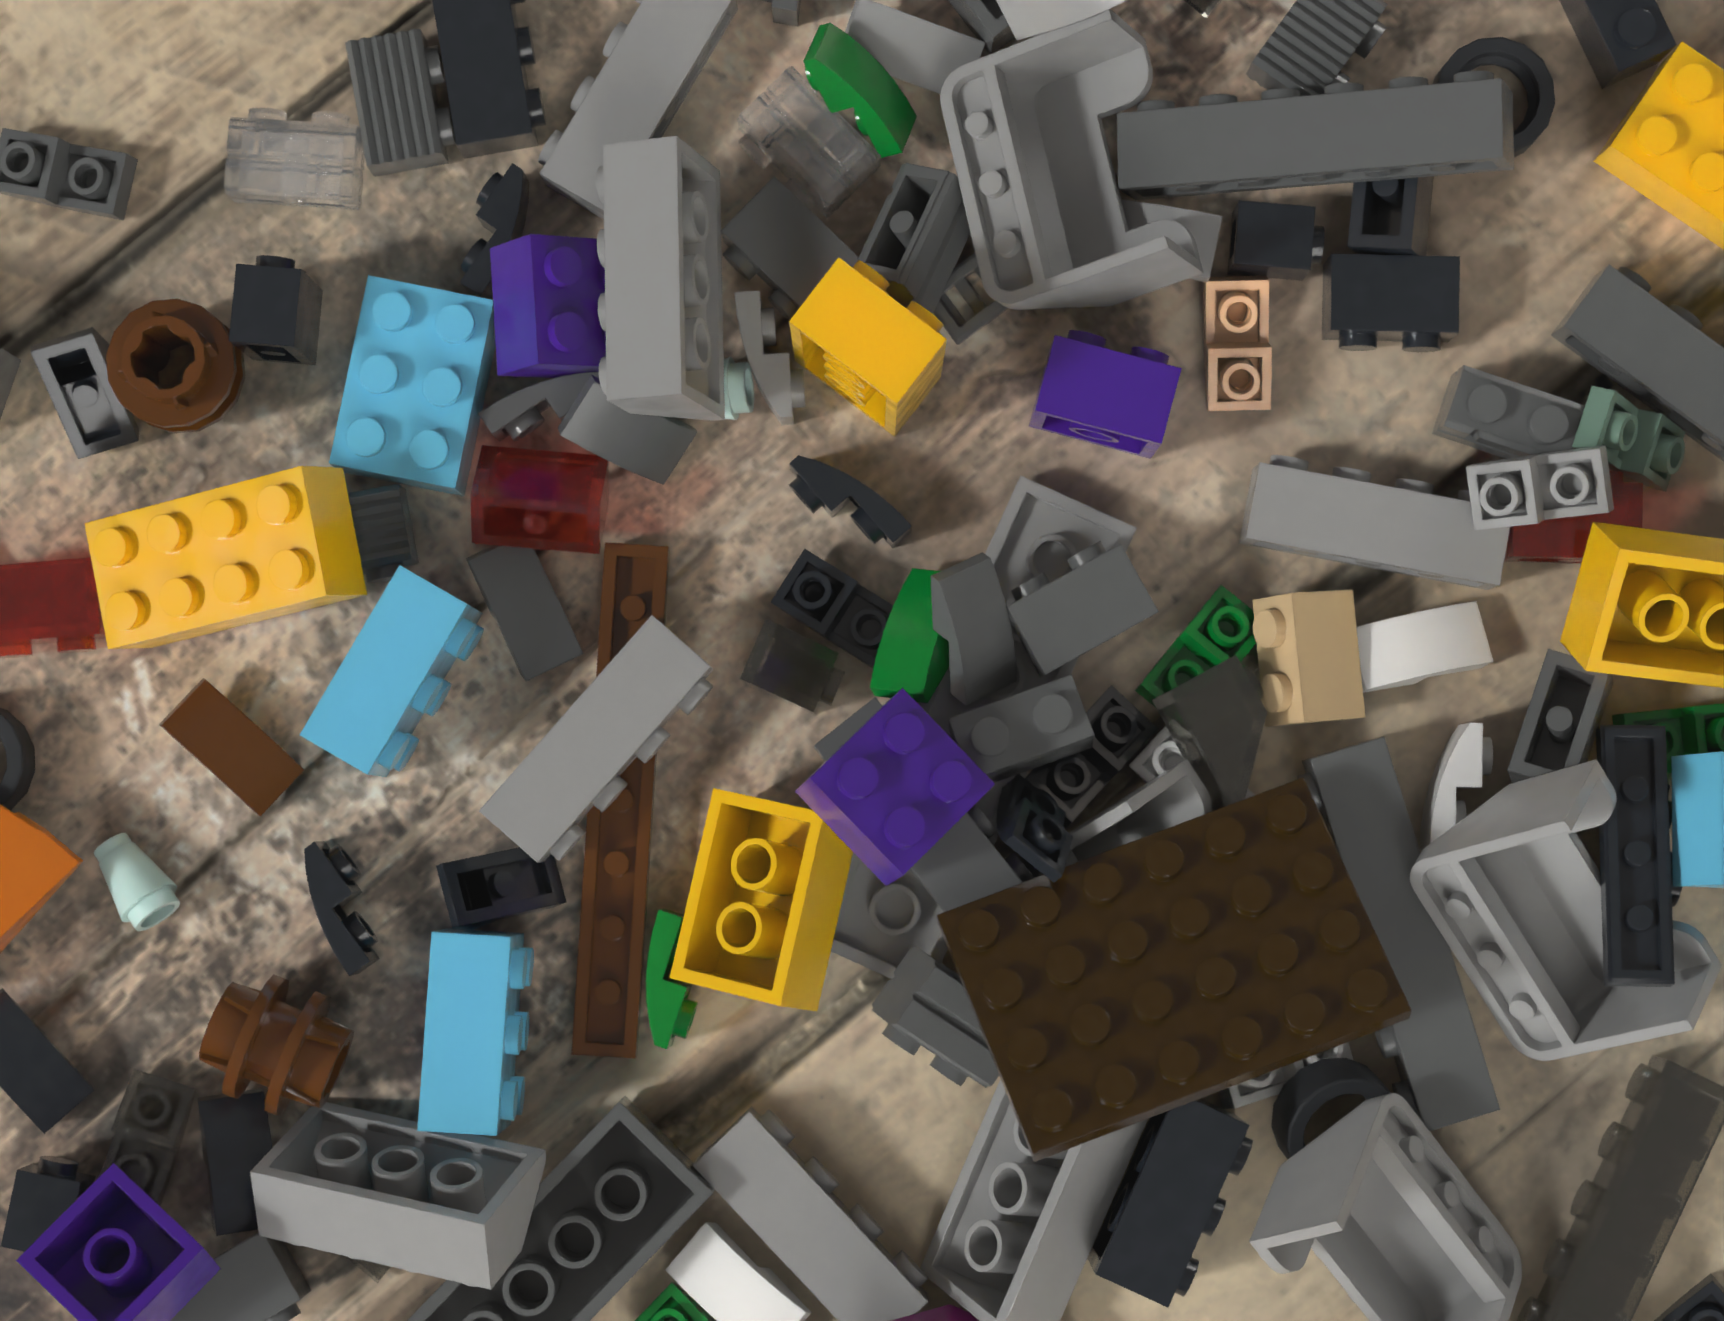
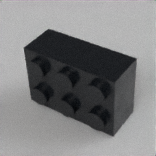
M1201 1098L1149 1118L1087 1259L1095 1274L1167 1308L1175 1293L1184 1297L1198 1269L1199 1260L1193 1258L1192 1254L1201 1233L1211 1236L1223 1214L1226 1200L1220 1198L1219 1193L1228 1173L1236 1176L1239 1175L1251 1151L1253 1140L1245 1137L1250 1125L1236 1114Z

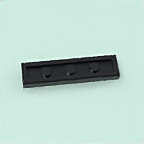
M1600 725L1596 729L1597 761L1613 785L1617 796L1616 806L1610 818L1599 826L1604 986L1671 987L1675 984L1666 727L1652 725Z

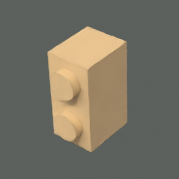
M1353 590L1297 592L1252 600L1254 613L1253 635L1257 643L1260 673L1259 697L1263 706L1265 727L1365 718Z

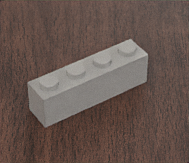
M635 0L640 6L629 24L619 22L604 46L603 55L608 57L597 78L587 76L576 91L570 106L576 113L564 133L555 130L546 141L539 155L538 163L543 165L540 175L545 185L604 220V205L600 202L596 189V172L598 167L603 166V144L660 138L664 135L738 10L737 0Z
M1271 455L1269 464L1260 462L1252 469L1239 544L1485 590L1500 585L1510 527L1474 530L1468 490H1460L1458 498L1454 499L1433 495L1434 485L1418 480L1396 479L1395 487L1370 483L1371 473L1354 468L1334 467L1332 476L1307 471L1308 461L1282 455Z
M651 615L483 805L479 812L537 863L545 862L550 855L560 861L584 835L585 832L577 824L590 809L595 806L601 812H604L627 786L628 783L620 775L635 758L638 757L646 764L668 740L670 734L663 727L679 708L689 715L708 695L713 685L706 678L714 669Z
M751 1106L695 1160L693 1167L838 1321H890L916 1314L928 1303L927 1292L921 1287L928 1280L924 1272L904 1251L901 1250L893 1257L877 1240L884 1232L879 1224L858 1203L849 1210L832 1191L839 1185L838 1181L814 1156L806 1163L803 1162L788 1146L795 1136L771 1110H767L760 1116Z

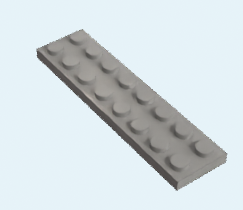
M1020 475L985 554L991 558L1007 607L1016 602L1011 590L1043 572L1050 583L1069 573L1072 569L1067 559L1101 541L1106 552L1119 544L1122 545L1126 552L1137 528ZM1011 625L1016 657V682L965 705L951 695L949 666L929 702H918V704L952 739L949 732V718L1071 675L1079 657L1040 677ZM1027 771L1020 773V775L1025 778ZM1015 776L995 782V785L976 803L996 831L997 808L1002 787ZM998 831L989 838L993 846L999 836ZM853 852L831 952L891 979L895 977L894 971L909 949L915 946L942 963L948 947L938 925L937 915L943 913V911L910 869L902 877L885 886Z

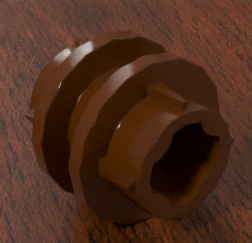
M181 299L155 300L130 312L114 331L106 354L108 382L119 403L148 425L171 433L198 432L221 421L237 403L245 380L244 353L229 342L230 329L204 307ZM182 345L192 346L194 348L195 361L185 369L183 383L170 389L160 387L158 372L163 370L168 364L170 351Z
M273 974L261 991L232 982L226 988L206 1028L199 1051V1060L225 1073L222 1093L230 1097L239 1098L251 1080L269 1087L264 1111L276 1116H280L291 1100L322 1108L343 1069L351 1048L354 1031L327 1018L331 997L315 991L303 1010L286 1004L289 980Z

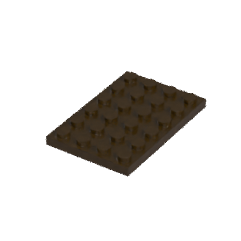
M1304 777L1068 865L1064 869L1063 876L1056 882H1052L1045 875L937 915L938 925L1034 1162L1410 1018L1412 1011Z

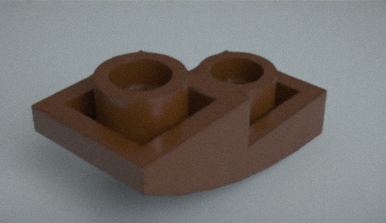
M204 678L159 724L201 765L213 773L260 817L304 771L276 742Z

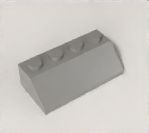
M678 136L603 144V166L598 167L596 172L597 194L600 202L604 205V229H601L597 235V253L601 265L605 268V293H601L598 299V317L602 329L606 332V356L602 357L599 363L601 389L607 396L608 402L630 414L709 421L725 420L720 171Z
M1000 1079L920 1269L927 1278L979 1321H1060L1147 1119L1034 1162Z
M327 1102L322 1108L311 1106L250 1171L259 1236L291 1243L296 1246H305L335 1253L352 1259L395 1267L412 1273L455 1281L467 1286L492 1290L522 1251L546 1163L545 1149L481 1135L417 1131L418 1122Z

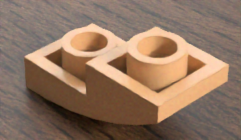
M1267 276L1210 277L1208 282H1203L1207 411L1271 410L1272 347L1269 344V279Z

